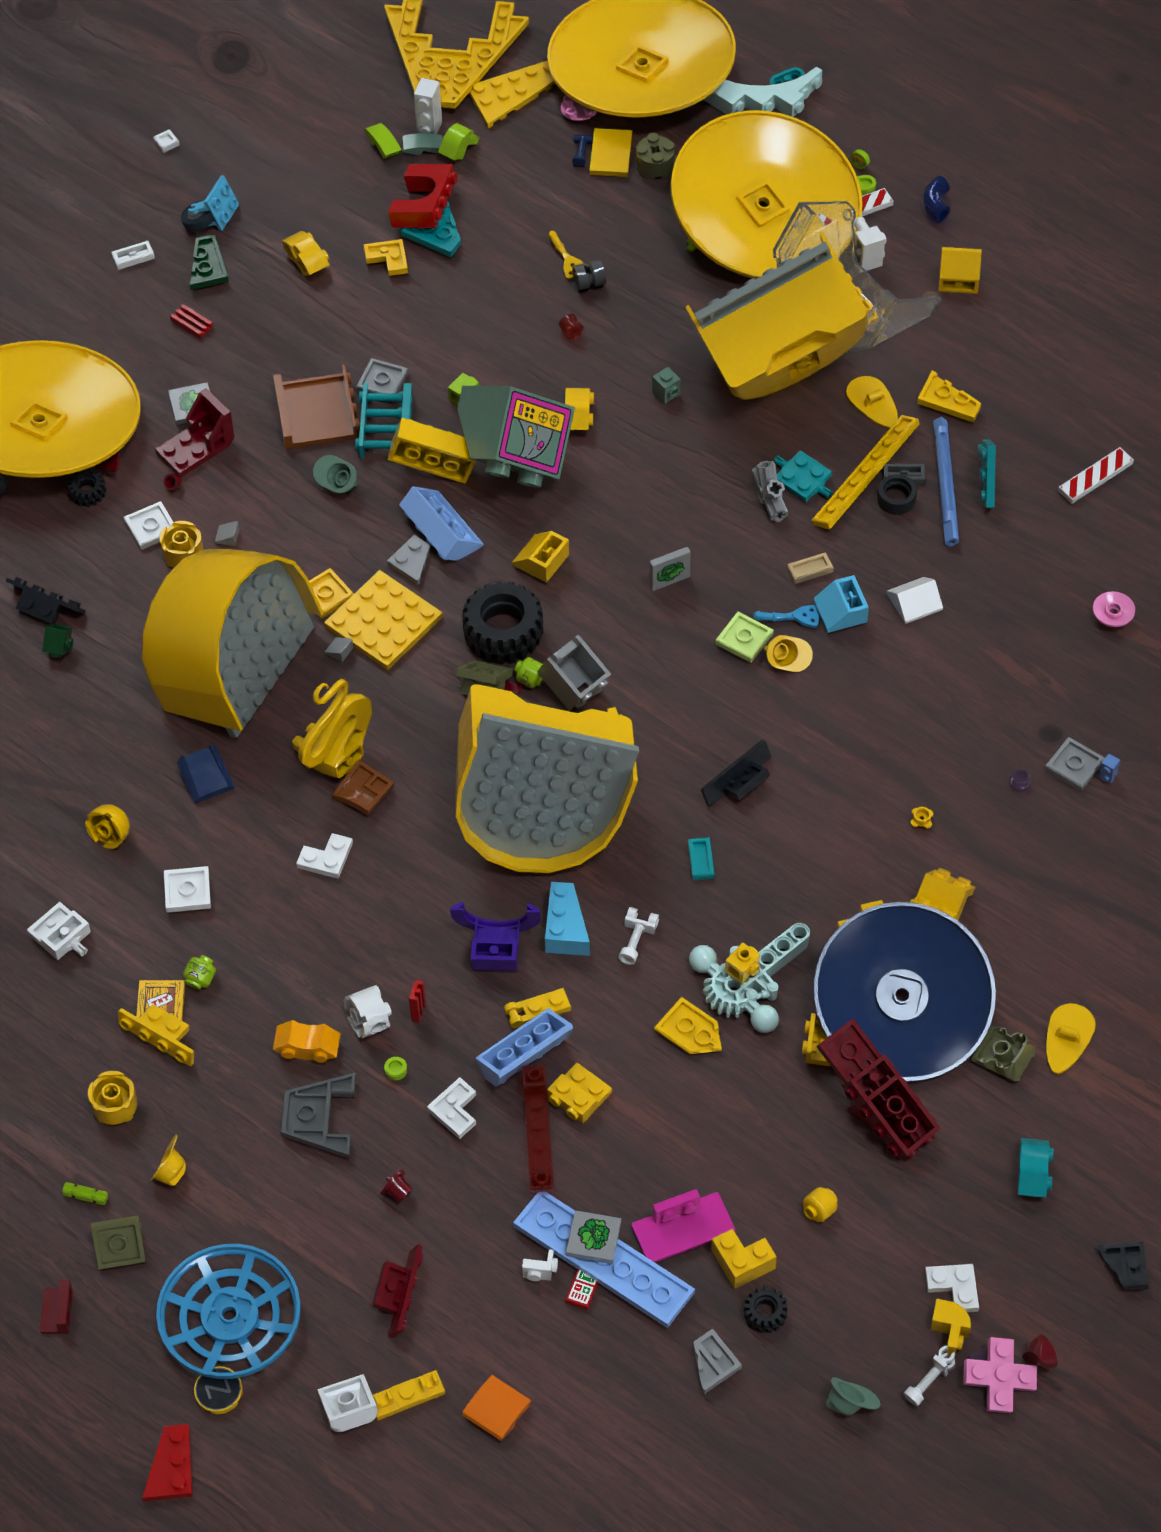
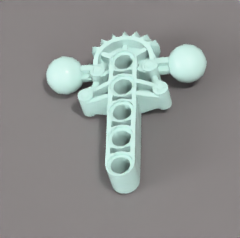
M796 923L759 951L760 969L754 977H749L743 984L725 972V963L721 966L717 964V955L713 948L708 945L694 947L689 955V963L692 969L698 973H708L712 977L704 980L703 994L706 996V1003H711L710 1008L712 1010L718 1008L717 1013L719 1015L725 1012L727 1018L734 1014L737 1019L740 1013L747 1011L751 1015V1024L756 1031L760 1033L774 1031L779 1023V1015L776 1009L770 1005H760L756 1000L767 998L770 1001H774L777 998L778 984L770 977L808 947L810 929L803 923ZM733 946L730 948L729 956L738 948V946ZM734 987V988H737L738 990H731V989H729V988Z

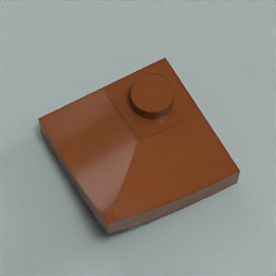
M359 760L342 780L332 799L352 806L368 816L393 789L394 782Z

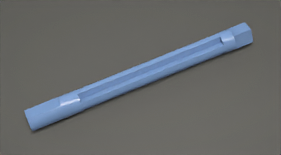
M939 417L933 421L944 538L945 544L952 547L959 543L948 423L943 417Z

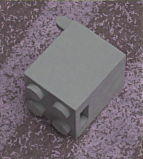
M576 635L565 646L553 653L538 670L540 677L569 711L574 707L577 709L581 708L589 698L601 692L608 684L607 679L611 675L579 635ZM585 683L588 688L580 693L578 688Z

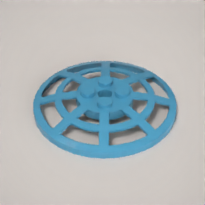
M222 1244L196 1252L173 1270L160 1291L156 1319L164 1346L180 1365L204 1377L234 1379L261 1371L284 1353L296 1334L300 1321L301 1303L293 1276L276 1257L262 1249L249 1245ZM222 1255L245 1256L242 1269H223L212 1272L207 1259ZM255 1258L273 1267L282 1276L284 1281L272 1288L262 1277L251 1272ZM198 1264L204 1277L199 1279L189 1289L185 1297L172 1293L171 1291L178 1280L188 1270ZM239 1277L236 1287L220 1288L217 1279ZM248 1280L259 1285L266 1293L254 1299L250 1293L245 1291ZM208 1284L212 1293L206 1298L204 1303L192 1301L197 1292ZM288 1289L291 1292L294 1305L292 1324L279 1323L280 1308L277 1296ZM271 1301L273 1310L272 1322L259 1319L258 1308ZM167 1302L181 1307L179 1321L182 1333L168 1337L165 1326ZM188 1310L201 1314V1326L191 1330L188 1329ZM227 1311L236 1312V1316L231 1320L223 1318L224 1313ZM255 1329L268 1331L264 1338L252 1348L247 1337ZM275 1332L288 1334L279 1350L261 1363L256 1353L269 1343ZM207 1334L215 1340L211 1352L202 1348L194 1339ZM187 1342L195 1352L208 1358L203 1369L187 1362L177 1353L173 1346ZM238 1342L243 1350L239 1354L221 1355L225 1344ZM247 1358L252 1366L249 1369L232 1373L212 1372L217 1361L234 1362Z

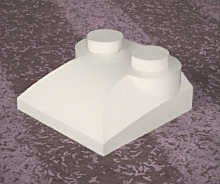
M364 1374L317 1389L330 1428L333 1431L344 1432L370 1423L377 1416V1406Z

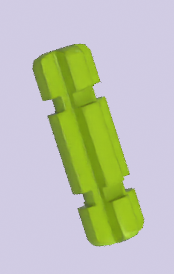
M66 1182L63 1186V1195L67 1197L75 1196V1199L92 1203L96 1201V1204L105 1205L108 1200V1193L106 1191L98 1190L97 1192L94 1188L81 1185L76 1187L75 1184Z

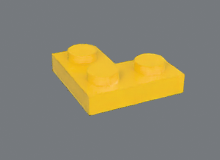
M402 239L364 244L367 264L386 261L389 276L408 273Z

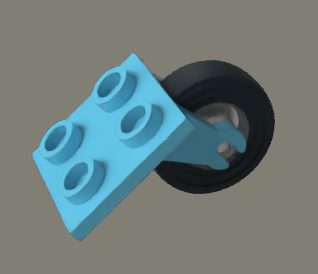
M224 175L220 176L204 201H197L184 209L181 214V222L187 230L199 231L207 226L216 225L219 231H223L239 206V202Z

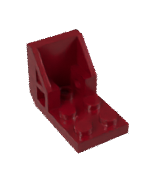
M207 388L199 392L186 417L188 428L155 449L156 454L180 477H183L228 448L235 438L231 411Z

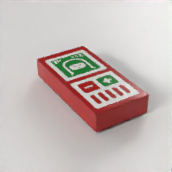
M578 1269L565 1303L588 1311L599 1283Z

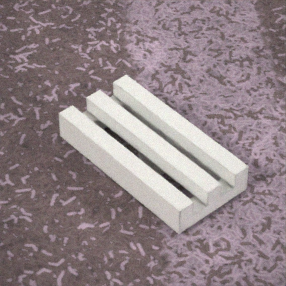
M149 241L111 252L118 270L155 259Z

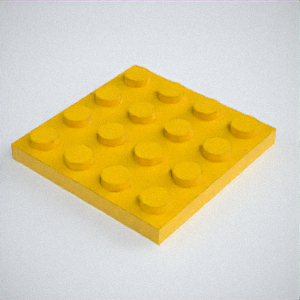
M379 570L324 622V627L339 638L352 639L355 649L388 671L443 618V612Z

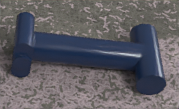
M574 134V142H579L577 155L573 156L572 163L573 166L585 167L586 160L584 154L586 144H593V136Z

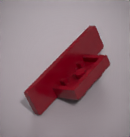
M419 1244L410 1250L405 1268L389 1261L384 1262L372 1307L393 1315L388 1336L392 1338L398 1333L403 1332L407 1324L405 1315L412 1304V1297L410 1295L418 1280L416 1275L417 1268L423 1260V1254H421L423 1246Z

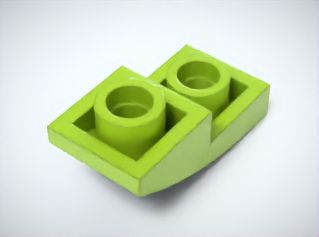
M379 123L365 128L364 131L372 146H377L383 159L401 152L402 149L385 125Z

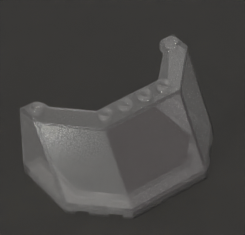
M848 201L799 202L773 248V258H776L777 268L780 267L781 263L786 259H794L799 256L801 251L807 248L811 250L822 244L819 233L823 231L837 258L843 264L845 272L849 273L853 278L852 283L855 287L861 289L862 297L868 299L873 306L868 314L869 323L864 336L845 353L870 350L934 315L942 301L937 293L928 291L922 297L897 299L888 289H883L857 262L854 233L856 212Z

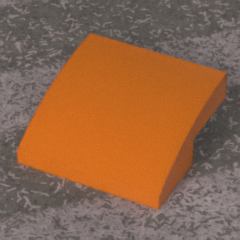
M491 1375L462 1412V1416L502 1441L515 1427L517 1419L530 1407L531 1400Z

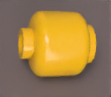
M823 1187L814 1189L803 1199L805 1216L816 1222H824L837 1210L838 1200L835 1193Z

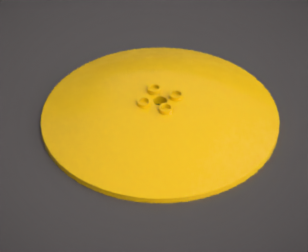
M590 0L573 10L557 26L549 42L547 58L549 70L555 83L575 102L589 109L609 115L649 117L682 110L712 94L731 72L736 56V43L733 31L727 20L715 8L702 0Z
M759 110L730 113L708 122L694 132L685 142L676 158L671 175L670 186L673 208L688 238L703 254L718 265L749 278L758 279L763 276L762 274L766 270L780 267L781 263L786 259H794L799 256L801 251L807 248L811 250L822 244L819 235L822 231L839 259L854 239L852 235L857 231L853 226L854 220L862 216L860 184L845 154L829 137L817 128L802 120L781 113ZM759 201L766 202V203L768 204V206H767V207H762V206L759 205L758 202H759ZM816 212L823 213L834 223L824 227Z
M23 341L0 346L1 474L32 478L75 473L107 460L131 439L140 419V397L131 377L116 362L86 347L58 341Z

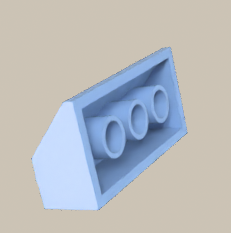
M412 486L399 504L404 510V515L415 523V528L426 536L427 542L436 548L438 555L444 560L458 561L484 545L437 490Z
M547 1008L475 1058L484 1079L495 1087L503 1084L511 1076L522 1071L527 1065L541 1058L543 1054L560 1045L562 1041L570 1036L573 1026L570 1022Z

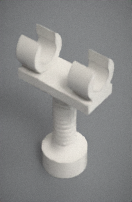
M629 907L625 917V927L634 930L628 946L621 949L618 957L621 962L628 965L635 964L638 957L636 947L642 932L654 935L659 922L658 914L651 913L647 922L637 919L638 909Z
M948 1346L940 1348L939 1355L933 1357L934 1367L918 1383L917 1387L909 1386L903 1393L905 1398L916 1407L924 1400L922 1394L931 1385L932 1381L940 1373L946 1377L948 1371L954 1369L955 1352L949 1358H947L949 1353H944Z

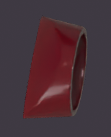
M1042 1334L1035 1337L1029 1343L1022 1356L1028 1363L1044 1369L1056 1368L1058 1364L1056 1352L1052 1344Z

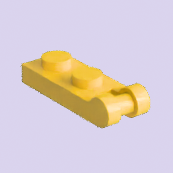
M564 988L517 1003L510 1002L504 1006L506 1015L510 1017L509 1023L511 1028L521 1027L547 1008L558 1015L571 1011V1005ZM524 1012V1015L521 1016L518 1013Z

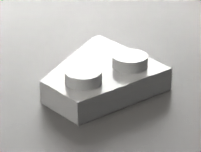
M413 535L387 560V565L416 585H419L422 571L425 569L426 559L429 556L430 545L416 535Z
M713 1329L693 1342L702 1392L704 1394L742 1369V1364Z

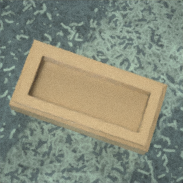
M826 552L787 564V570L794 584L832 573L834 569Z

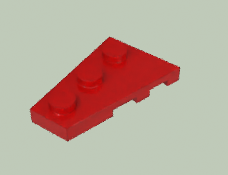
M189 1424L164 1426L142 1497L143 1502L193 1497Z

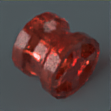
M567 314L559 321V327L565 332L568 339L578 337L583 331V325L578 322L575 314Z

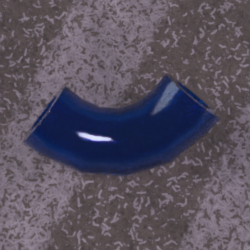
M942 176L934 178L926 186L923 195L925 210L938 223L944 221L950 213V207L942 200V197L949 192L950 186Z

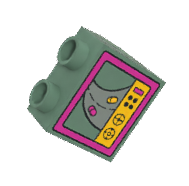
M462 386L457 408L470 458L486 463V474L509 478L510 471L519 473L517 483L535 488H541L543 479L560 480L575 407L512 386Z

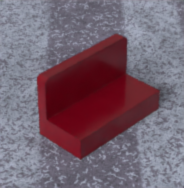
M60 1280L59 1288H44L40 1322L41 1334H69L73 1295L70 1280Z

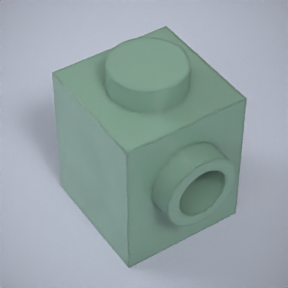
M669 367L652 376V392L664 404L680 395L681 379Z

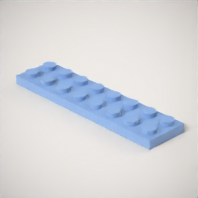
M540 1189L513 1222V1227L544 1248L554 1250L555 1255L576 1269L581 1270L599 1284L668 1328L695 1294V1288L619 1239L613 1264L566 1256L575 1210Z

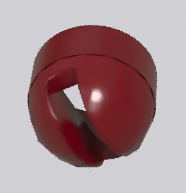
M168 474L164 478V486L168 490H177L182 484V479L177 474Z

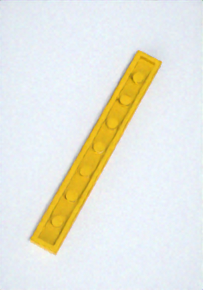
M901 415L815 515L812 519L813 525L829 530L834 526L919 426L920 423L917 418Z

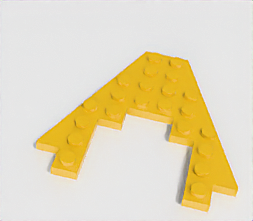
M403 0L402 6L384 5L385 14L413 92H415L421 78L440 82L441 107L456 109L473 89L474 84L483 78L529 25V17L513 15L515 3L496 1L488 39L469 38L467 51L431 48L433 35L416 33L423 0Z

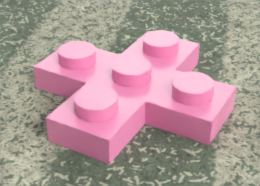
M990 1337L988 1339L987 1361L964 1360V1385L987 1387V1411L1010 1414L1013 1412V1390L1031 1392L1037 1390V1366L1014 1364V1339Z

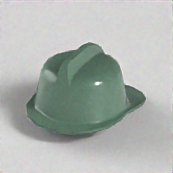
M326 455L318 459L314 465L313 476L316 482L333 492L344 493L358 485L356 483L357 471L355 467L339 457Z
M832 1377L831 1384L833 1387L826 1401L828 1408L849 1416L856 1413L862 1407L874 1410L880 1407L881 1404L878 1397L867 1388Z

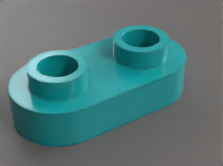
M797 67L787 69L770 78V85L797 79L805 75V73Z

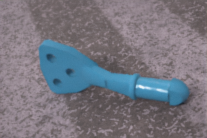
M815 605L802 606L793 612L785 614L760 611L753 613V618L756 621L795 620L811 628H817L819 622V614Z

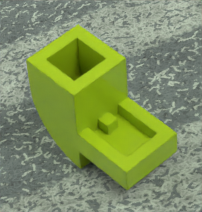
M455 123L444 135L438 152L453 160L463 159L467 146L477 144L479 137L473 134L474 131Z

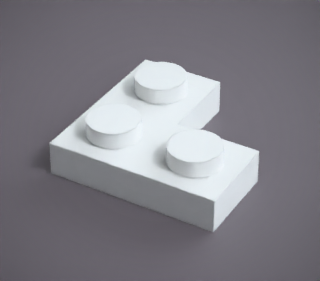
M332 833L325 851L303 846L296 863L297 868L339 879L353 845V839Z
M459 1077L427 1106V1111L458 1139H461L476 1125V1120L462 1109L476 1096V1091Z
M973 1264L925 1268L928 1293L952 1291L954 1303L962 1306L967 1312L979 1311Z

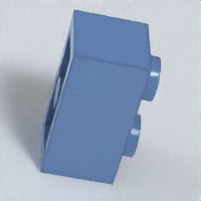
M1111 754L1106 756L1101 764L1099 778L1109 784L1112 783L1118 774L1120 759Z

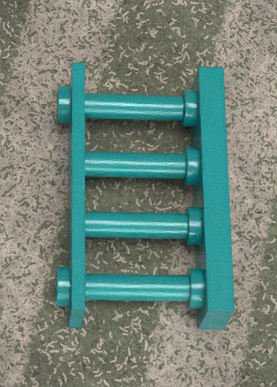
M363 383V391H359V403H362L360 435L355 441V449L359 451L360 459H364L365 449H390L391 441L366 440V433H395L399 423L397 425H367V417L411 419L413 402L412 383H404L403 391L399 393H368V383ZM368 401H399L402 407L398 409H368Z

